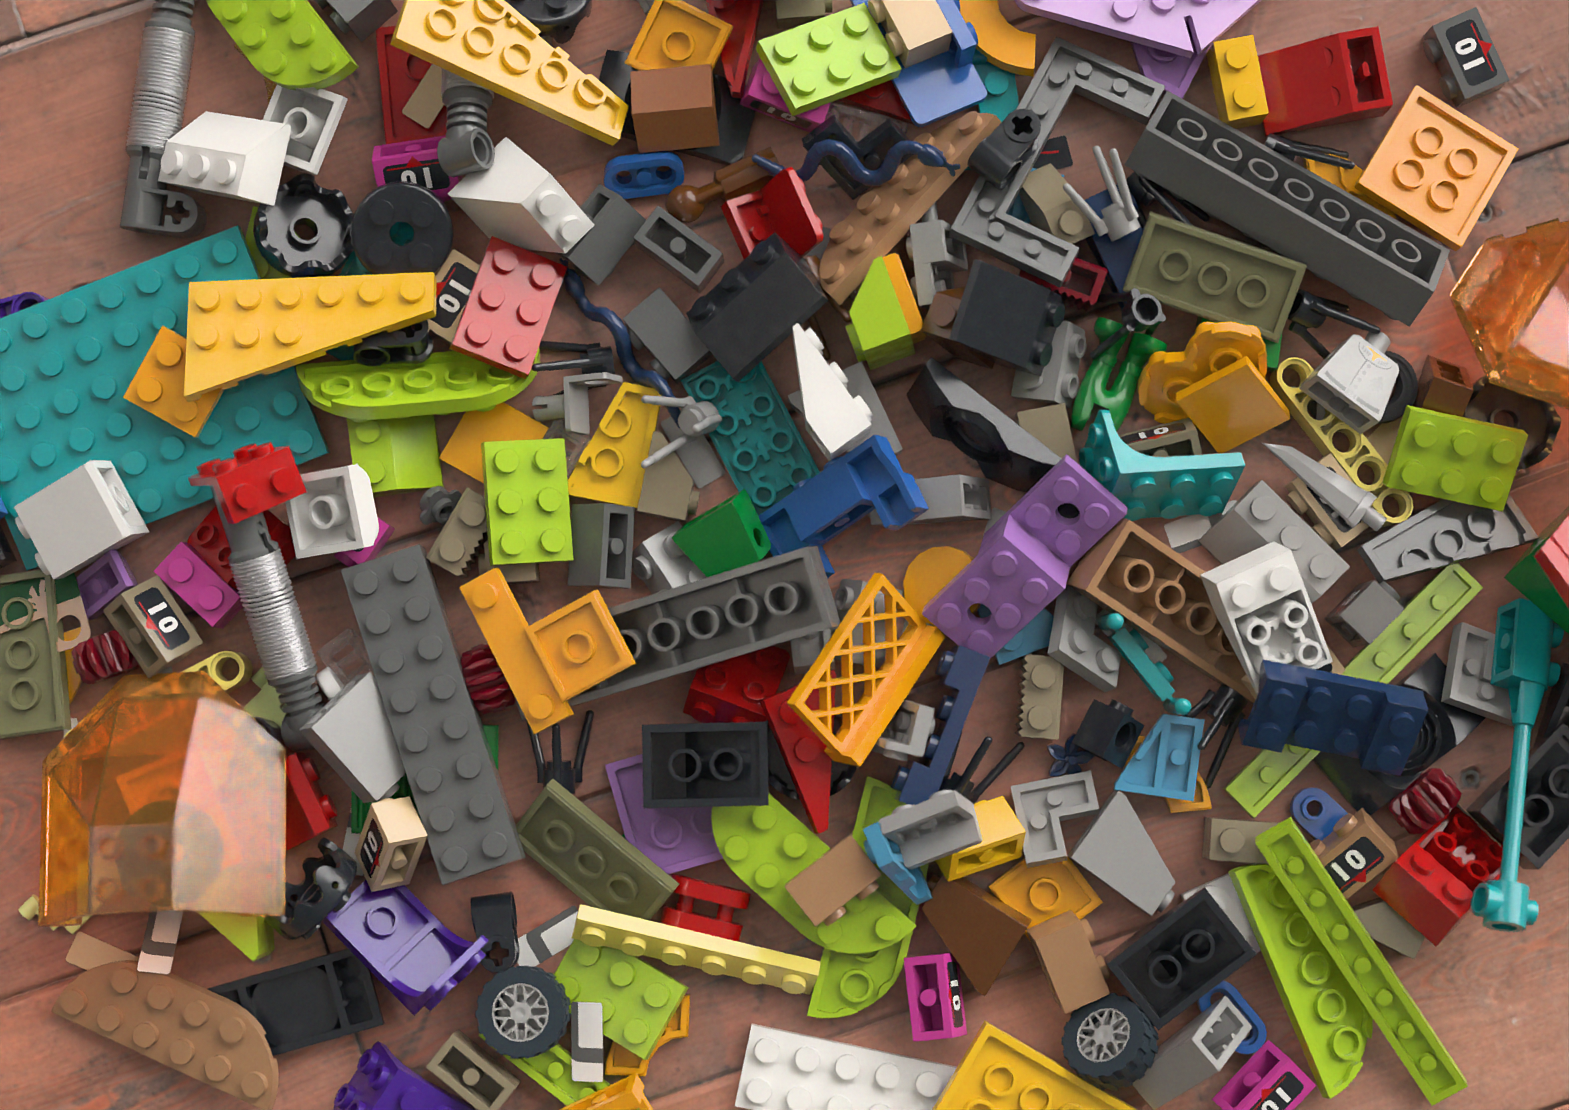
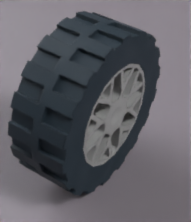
M526 965L507 968V970L498 972L494 975L493 979L486 982L483 986L484 990L478 996L476 1002L478 1003V1009L475 1011V1018H478V1030L485 1037V1042L489 1047L493 1046L497 1050L496 1052L501 1055L511 1056L510 1058L519 1059L538 1056L559 1043V1039L565 1035L568 1029L566 1025L571 1017V1013H569V1005L571 1004L569 997L567 998L565 994V987L555 979L556 976L551 972L547 973L543 968Z
M1110 993L1074 1010L1070 1015L1069 1022H1066L1064 1026L1065 1033L1061 1042L1064 1046V1051H1062L1064 1058L1082 1079L1100 1090L1110 1089L1111 1091H1116L1121 1087L1127 1088L1133 1085L1134 1081L1140 1080L1145 1076L1144 1073L1148 1068H1151L1154 1063L1153 1058L1158 1052L1157 1040L1159 1038L1158 1032L1154 1029V1024L1143 1010L1125 995L1118 996L1116 993Z

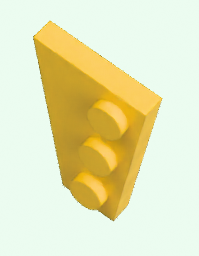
M626 382L622 383L600 421L598 429L587 448L584 449L568 479L569 496L638 508L645 469L641 467V462L648 458L653 431H656L661 405L643 403L641 398L644 395L661 396L658 391L651 387Z

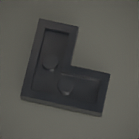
M832 115L803 137L802 144L809 151L819 141L827 139L842 141L853 150L865 168L877 170L881 167L890 148L900 141L909 140V138L889 118L858 142L840 121ZM914 154L904 155L902 157L900 164H902L904 161H906ZM827 155L822 158L820 165L852 200L871 187L854 180L841 161L835 156Z

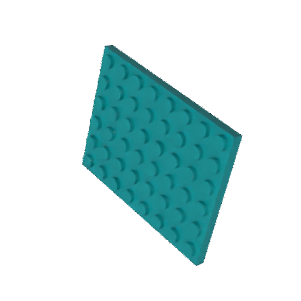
M234 226L0 318V496L8 512L5 519L27 571L39 567L35 559V554L38 551L31 538L26 539L18 529L15 521L18 514L14 506L91 460H111L145 525L214 499L210 485L191 486L188 478L198 474L196 468L198 465L220 458L221 461L234 457L233 451L253 443H256L258 446L267 442H272L273 447L289 446L297 466L330 453L311 402L300 390L296 365L266 376L261 373L238 381L237 386L225 389L198 437H193L123 398L162 326H166L187 338L189 282L261 279L240 226Z

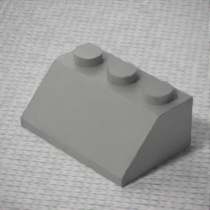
M1263 480L1255 483L1198 540L1221 565L1272 542L1290 549L1311 604L1321 597L1350 568Z

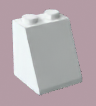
M507 137L494 148L495 158L490 168L467 174L448 193L489 239L494 236L523 249L566 254L594 226L593 222L555 178Z
M91 460L14 506L18 517L15 518L18 529L26 539L31 538L38 551L35 554L37 564L45 575L50 574L53 580L65 578L97 561L109 550H117L149 533L111 460Z

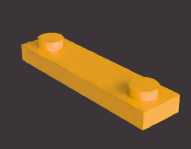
M493 568L460 586L459 588L533 733H540L573 715L574 713L568 701L561 703L524 631V628L529 625L500 568Z

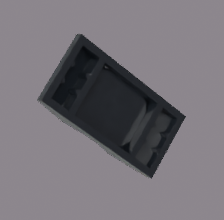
M607 50L599 81L629 106L620 137L637 141L632 118L630 72L639 70L625 64L629 53ZM713 74L720 145L672 151L730 165L744 157L756 111L740 105L741 99L731 96L727 78Z
M932 357L925 364L906 394L915 413L933 437L951 441L962 453L977 461L985 478L1015 490L1028 492L1061 460L1053 451Z
M1436 653L1430 655L1396 684V686L1423 691L1428 707V712L1401 776L1363 769L1360 766L1359 758L1321 751L1313 759L1314 763L1356 813L1363 808L1371 816L1404 791L1435 761L1455 748L1486 718L1441 701L1447 666Z
M349 949L207 988L239 1004L257 1019L267 1033L264 1036L269 1044L272 1056L385 1024L371 971Z

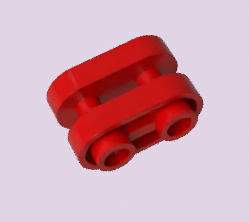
M672 874L671 877L679 883L673 891L679 894L677 907L664 906L660 922L740 942L744 925L733 922L732 919L735 908L748 909L751 893L692 877ZM695 898L718 903L719 907L716 917L693 912Z

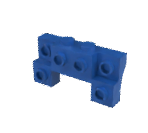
M873 435L846 455L828 461L823 467L824 470L815 477L797 483L793 487L792 493L758 517L770 540L771 549L769 551L773 557L807 546H818L828 579L835 574L822 546L874 509H876L886 529L898 531L929 510L913 475L903 472L887 437Z

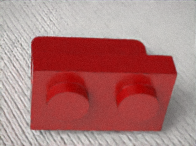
M792 167L782 169L760 190L728 200L720 206L743 259H746L758 243L765 241L774 232L802 257L824 239L821 220L813 212L806 196L805 185Z
M272 442L258 446L256 443L249 444L234 450V457L223 461L217 458L200 464L196 467L198 474L188 478L191 486L213 485L228 524L238 523L307 492L290 447H273Z
M215 506L192 532L187 543L191 544L228 585L239 591L237 589L238 586L235 585L237 582L234 581V574L230 570L231 566H229L230 563L228 561L231 550L217 506ZM267 509L263 511V515L271 540L278 543L282 553L281 556L283 557L282 560L285 561L284 564L287 566L296 556L290 526Z
M770 646L698 668L690 686L683 713L692 716L695 720L702 723L766 722L767 718L760 700L776 694L790 658L789 653L781 648Z
M294 753L280 760L281 763L277 765L275 788L270 798L262 797L260 792L238 789L237 792H232V796L256 848L264 859L273 858L338 827L334 818L338 816L336 807L328 794L324 795L317 780L321 779L316 764L311 757L306 758L304 753ZM255 775L251 779H258V776Z

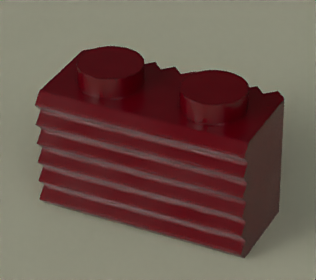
M1076 258L1060 288L1021 269L1018 276L1054 291L1066 299L1064 304L1069 302L1070 307L1076 305L1078 310L1084 308L1087 313L1092 310L1098 300L1108 269Z

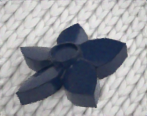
M1075 733L1066 740L1064 748L1057 744L1046 745L1050 755L1057 759L1050 766L1049 776L1080 773L1082 769L1078 764L1088 763L1094 757V755L1087 751H1078L1079 747L1072 743L1076 735Z

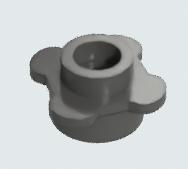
M442 486L430 488L423 494L419 506L422 511L420 521L424 525L439 522L444 526L462 494L456 489L448 492Z

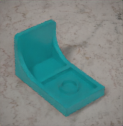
M1109 410L1098 411L1094 423L1089 426L1085 446L1079 451V465L1128 507L1127 514L1123 518L1130 521H1136L1141 518L1163 517L1165 519H1172L1184 515L1201 514L1202 516H1212L1217 513H1223L1246 466L1241 452L1173 457H1153L1139 453L1129 447L1119 437Z

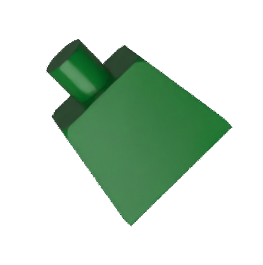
M745 488L688 521L672 536L674 542L707 578L759 562L771 549L770 540Z

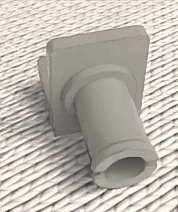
M607 372L563 377L564 394L535 396L532 406H542L544 409L532 410L534 418L538 422L565 418V429L567 432L587 435L590 433L588 387L623 383L622 376Z

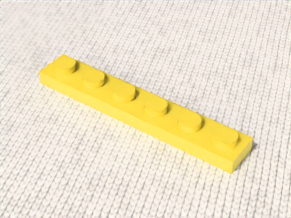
M581 904L571 937L572 939L582 941L588 946H606L619 949L630 956L644 955L657 958L669 965H686L702 969L705 973L711 975L724 974L733 976L753 985L767 984L782 988L785 992L791 994L805 993L810 995L819 976L821 961Z

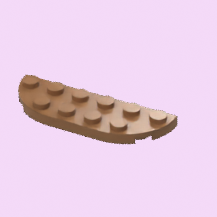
M971 111L963 117L940 126L931 133L924 132L917 136L914 141L922 145L935 146L940 151H943L947 163L951 165L959 164L961 166L960 169L955 170V176H951L949 170L945 167L923 165L918 160L917 155L914 154L899 165L891 180L880 186H875L871 191L865 193L858 200L857 207L846 219L837 223L832 228L829 234L831 239L821 259L819 278L823 289L838 305H841L865 279L873 260L880 256L885 257L910 230V225L915 224L968 167V160L975 148L1001 124L1000 119L996 115Z
M124 960L103 964L82 973L64 989L55 1002L52 1013L262 1110H271L274 1107L278 1091L279 1073L277 1059L273 1058L269 1044L264 1036L267 1033L250 1012L230 999L173 973L159 974L138 971L139 961Z

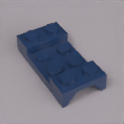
M960 645L952 647L951 652L948 650L946 652L943 651L935 674L941 676L938 685L953 691L951 696L943 695L938 706L935 718L940 719L941 722L936 735L932 734L931 738L926 742L923 755L926 758L924 765L908 760L906 767L898 765L890 788L898 791L895 797L898 801L908 805H917L929 800L932 794L938 792L990 657Z
M1263 659L1260 665L1258 694L1248 719H1240L1238 729L1241 744L1244 746L1282 753L1285 744L1359 758L1360 766L1363 769L1401 776L1428 712V707L1421 690Z

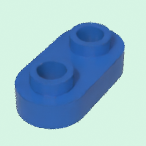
M670 151L618 156L611 159L604 169L605 187L619 194L623 199L669 194L671 190L682 185L684 181L683 162L679 156ZM660 166L670 167V169L665 172L657 170V168ZM625 170L630 172V174L625 177L619 176L617 174L618 172Z
M1309 787L1301 789L1293 796L1290 802L1292 818L1314 840L1320 839L1322 841L1333 832L1334 825L1343 816L1348 814L1325 791L1318 788ZM1312 800L1318 802L1320 810L1315 816L1309 815L1306 809L1307 804Z
M1223 980L1197 1000L1198 1008L1202 1013L1211 1006V996L1216 992H1221L1223 996H1227L1252 1026L1250 1034L1242 1040L1236 1048V1052L1251 1054L1258 1051L1264 1045L1267 1036L1264 1022L1232 984Z

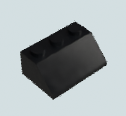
M774 232L765 241L758 243L751 254L736 268L729 270L710 292L698 298L686 314L699 339L730 376L739 382L793 333L794 325L798 323L801 326L828 300L806 260Z

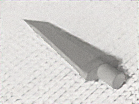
M1263 443L1352 528L1362 520L1377 532L1387 520V518L1371 507L1377 498L1371 492L1365 491L1291 446Z

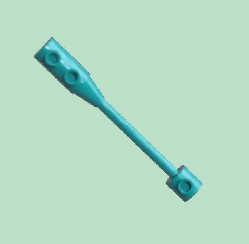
M1518 598L1498 608L1490 682L1491 685L1508 689L1512 726L1514 727L1500 880L1480 883L1475 888L1471 899L1472 913L1483 918L1482 925L1488 929L1501 932H1523L1526 930V925L1535 923L1539 913L1538 903L1529 899V886L1517 882L1531 729L1534 727L1544 692L1548 690V686H1554L1559 679L1560 666L1558 663L1550 661L1551 649L1557 648L1560 645L1564 635V630L1558 624L1554 623L1549 616L1530 600Z

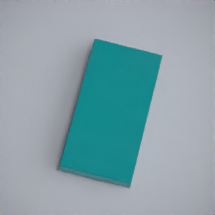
M719 361L681 380L688 396L693 397L696 403L701 401L712 403L717 408L719 415H721L722 421L716 430L708 434L737 490L741 491L745 488L758 516L792 493L793 487L797 483L813 478L820 473L762 361L739 382L730 376Z

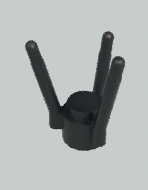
M1271 133L1265 143V146L1293 162L1295 157L1299 156L1347 169H1354L1355 167L1354 162L1339 158L1348 159L1349 153L1346 151L1293 141Z
M1135 172L1126 179L1129 191L1133 195L1139 209V217L1137 219L1142 228L1145 227L1147 219L1139 203L1142 202L1147 207L1156 200L1175 220L1192 225L1163 194L1164 191L1202 221L1207 222L1210 219L1209 215L1187 200L1175 197L1169 190L1152 180L1141 178Z
M1133 288L1129 292L1100 294L1096 303L1127 301L1121 314L1124 325L1090 353L1091 358L1096 359L1132 331L1141 332L1145 330L1144 334L1152 336L1158 325L1166 320L1158 299L1150 294H1140L1137 288Z
M1301 289L1297 291L1287 318L1292 321L1288 329L1301 336L1323 359L1330 352L1307 329L1312 327L1315 329L1319 328L1327 316L1374 334L1381 332L1380 327L1346 314L1350 310L1348 305L1315 296Z
M541 341L539 345L540 350L584 354H580V359L532 365L534 372L581 368L582 375L601 372L615 374L611 346L601 347L600 342L578 344ZM606 385L588 387V390L592 388L606 387ZM562 390V391H560L559 393H556V394H554V395L564 394V390Z
M1221 684L1216 693L1208 689L1203 698L1191 708V711L1183 715V717L1195 718L1206 707H1210L1206 714L1213 719V722L1198 743L1197 747L1199 750L1206 748L1221 725L1227 727L1204 782L1207 789L1211 788L1239 721L1246 716L1242 711L1249 703L1240 693L1225 684Z
M592 710L586 712L573 768H571V760H562L560 725L555 724L552 726V760L547 761L546 768L539 734L533 733L526 720L537 766V783H543V789L554 779L571 794H575V783L583 782L582 768L594 717Z
M961 731L939 791L955 790L975 804L980 795L1024 749L1025 745L1023 742H1018L972 791L975 783L970 781L991 745L992 738L990 736L985 737L962 775L954 772L950 778V772L962 735Z

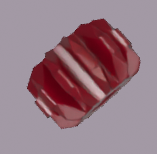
M116 630L78 643L71 651L74 659V668L76 673H79L82 683L95 684L101 681L104 682L140 667L128 649L126 642Z
M480 644L472 647V650L463 652L460 664L475 708L484 715L490 712L497 713L505 710V707L514 705L515 696L489 645Z
M1430 768L1425 773H1421L1404 791L1393 798L1388 809L1394 815L1393 818L1401 828L1404 827L1409 834H1421L1424 830H1429L1434 824L1440 822L1444 816L1449 814L1458 805L1462 793L1456 787L1457 784L1449 774L1446 775L1441 768Z

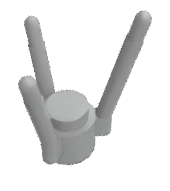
M1096 145L1093 147V153L1113 201V204L1101 210L1104 218L1100 219L1070 184L1065 183L1063 190L1092 222L1098 235L1101 236L1108 233L1111 241H1114L1141 227L1137 220L1139 215L1131 199L1118 151L1112 148L1109 154L1119 191L1101 148Z
M642 396L641 401L646 404L681 407L682 411L678 418V424L684 433L683 436L643 460L641 467L645 469L683 445L697 440L698 436L716 430L722 421L717 408L708 401L696 403L691 396L685 398Z

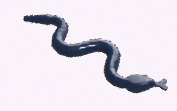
M827 139L816 142L806 153L802 167L795 172L805 182L815 174L822 158L831 155L841 161L854 180L866 186H880L893 178L902 157L906 154L917 155L918 160L923 165L945 167L949 170L951 176H955V170L960 169L961 166L959 164L951 165L947 163L943 151H940L935 146L922 145L917 141L906 140L900 141L890 148L879 169L869 170L862 165L853 150L842 141ZM754 154L751 158L754 163H757L758 166L768 171L774 177L782 169H785L784 166L760 157L757 154Z
M560 258L561 264L567 266V275L564 277L566 291L575 299L576 304L585 317L607 326L613 335L620 364L626 370V373L629 374L634 382L643 386L653 387L662 397L676 398L667 381L653 370H645L636 360L628 329L624 326L620 317L607 307H595L591 304L585 295V288L581 277L573 269H569L567 260ZM665 406L680 429L678 418L681 411L679 407Z

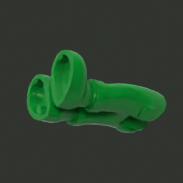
M1098 317L1094 324V332L1101 344L1123 325L1104 317ZM1133 333L1125 360L1121 362L1117 377L1109 391L1106 390V386L1112 369L1117 363L1118 359L1116 357L1129 334L1096 359L1092 358L1093 361L1082 379L1074 400L1071 428L1082 432L1086 422L1091 417L1094 404H1097L1109 410L1117 432L1133 402L1138 379L1143 370L1142 366L1149 361L1153 353L1159 351L1166 352L1168 345L1152 336L1143 333Z

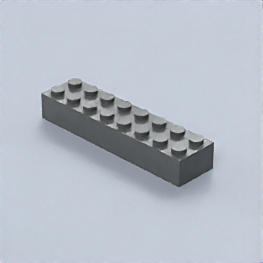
M1169 91L1164 95L1125 163V166L1134 170L1141 178L1152 180L1169 190L1175 197L1187 200L1203 209L1210 217L1222 220L1240 230L1247 238L1257 240L1272 248L1278 255L1306 264V268L1316 277L1332 282L1346 290L1353 298L1369 303L1381 310L1390 319L1399 320L1409 327L1435 292L1450 252L1444 246Z
M417 544L342 569L341 573L417 809L428 835L427 840L441 883L446 885L524 859L526 856L479 711L475 708L466 686L460 664L461 656L430 561L426 558V549Z
M807 546L608 608L636 664L568 700L570 707L839 626L841 622L818 546ZM517 702L522 721H525L527 719L519 703Z

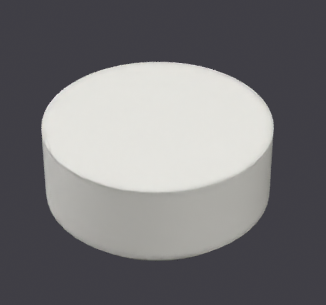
M330 666L316 674V680L329 700L345 687L340 677Z

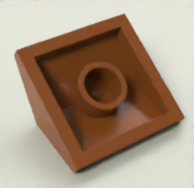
M712 64L630 72L632 118L639 153L720 145Z

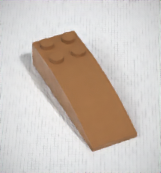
M1122 518L1084 554L1066 584L1109 613L1120 614L1124 619V623L1217 683L1233 688L1245 697L1248 702L1254 704V697L1241 681L1246 672L1213 610L1200 576L1205 571L1129 519Z

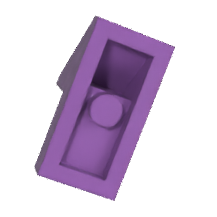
M116 549L109 550L76 578L88 621L96 619L104 613L103 610L121 593L138 585L127 560Z

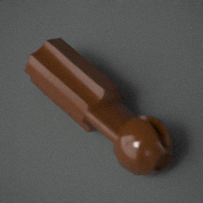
M771 147L754 153L779 164ZM752 154L714 171L713 182L700 188L691 185L675 187L670 191L666 199V208L668 213L680 222H694L701 216L706 204L719 198L726 202L763 188L774 176L758 166L757 163H754L751 159L754 155Z

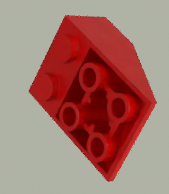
M1378 26L1336 33L1258 55L1269 112L1262 122L1265 137L1269 136L1270 133L1278 135L1381 117L1393 106Z
M1454 807L1449 814L1444 816L1440 822L1434 824L1392 864L1372 891L1437 947L1472 911L1471 899L1475 888L1480 883L1500 880L1503 845H1499L1490 838L1471 817L1464 814L1458 807Z

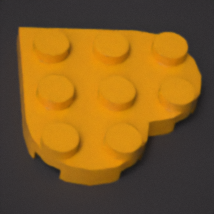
M1203 322L1199 324L1195 330V335L1190 338L1185 351L1168 353L1159 351L1150 356L1149 363L1143 368L1138 379L1140 405H1144L1147 411L1154 414V420L1159 423L1165 424L1189 418L1176 402V393L1245 356L1250 359L1265 379L1267 352L1266 345L1261 337V331L1255 326L1236 322Z

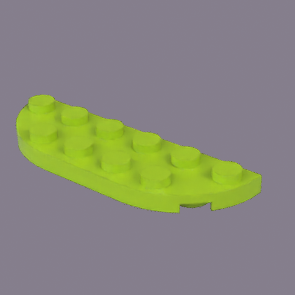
M206 0L214 15L251 64L262 75L281 87L295 91L296 88L311 87L319 90L340 82L359 68L307 0Z
M538 348L533 364L540 363V348ZM456 351L432 353L429 359L417 364L402 363L365 366L357 363L355 360L296 365L300 390L312 404L328 413L349 418L357 423L375 419H405L411 416L433 414L448 415L455 412L474 410L490 411L497 404L523 391L537 375V372H534L531 368L528 377L523 379Z
M867 776L852 833L853 838L865 853L864 841L867 838L863 829L879 822V819L891 815L895 808L908 805L895 799L898 791L890 788L891 786ZM877 863L874 864L882 874L876 879L880 885L877 890L915 923L919 905H916L878 867ZM929 863L920 866L925 881ZM913 930L893 945L873 952L860 954L843 953L823 948L819 976L813 987L807 1016L815 1018L849 1016L870 1006L883 997L900 975L904 966V958L907 957Z
M770 793L769 805L712 807L711 821L713 834L725 862L742 881L801 934L814 943L837 952L868 953L893 945L907 936L916 927L915 923L877 889L861 901L855 895L843 905L847 912L828 927L823 921L815 927L785 888V884L831 848Z
M1250 864L1229 870L1228 873L1319 1091L1323 1098L1331 1099L1354 1080L1364 1064L1360 1061L1365 1051L1367 1038L1372 1039L1373 1018L1270 864Z

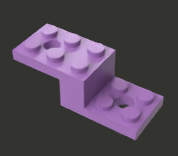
M1066 454L984 533L978 555L924 606L922 615L957 645L986 655L991 659L1065 589L1070 567L1127 514L1128 507ZM1064 503H1070L1079 509L1080 514L1075 518H1065L1059 514L1057 507ZM976 603L984 604L990 609L991 615L985 618L976 617L971 613L969 607Z

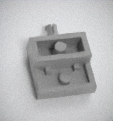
M936 202L922 216V223L910 225L911 236L907 237L906 240L908 257L911 261H914L915 277L911 278V291L915 301H918V305L928 310L936 292L955 288L953 273L968 270L966 245L949 236L952 225L941 219L938 220Z

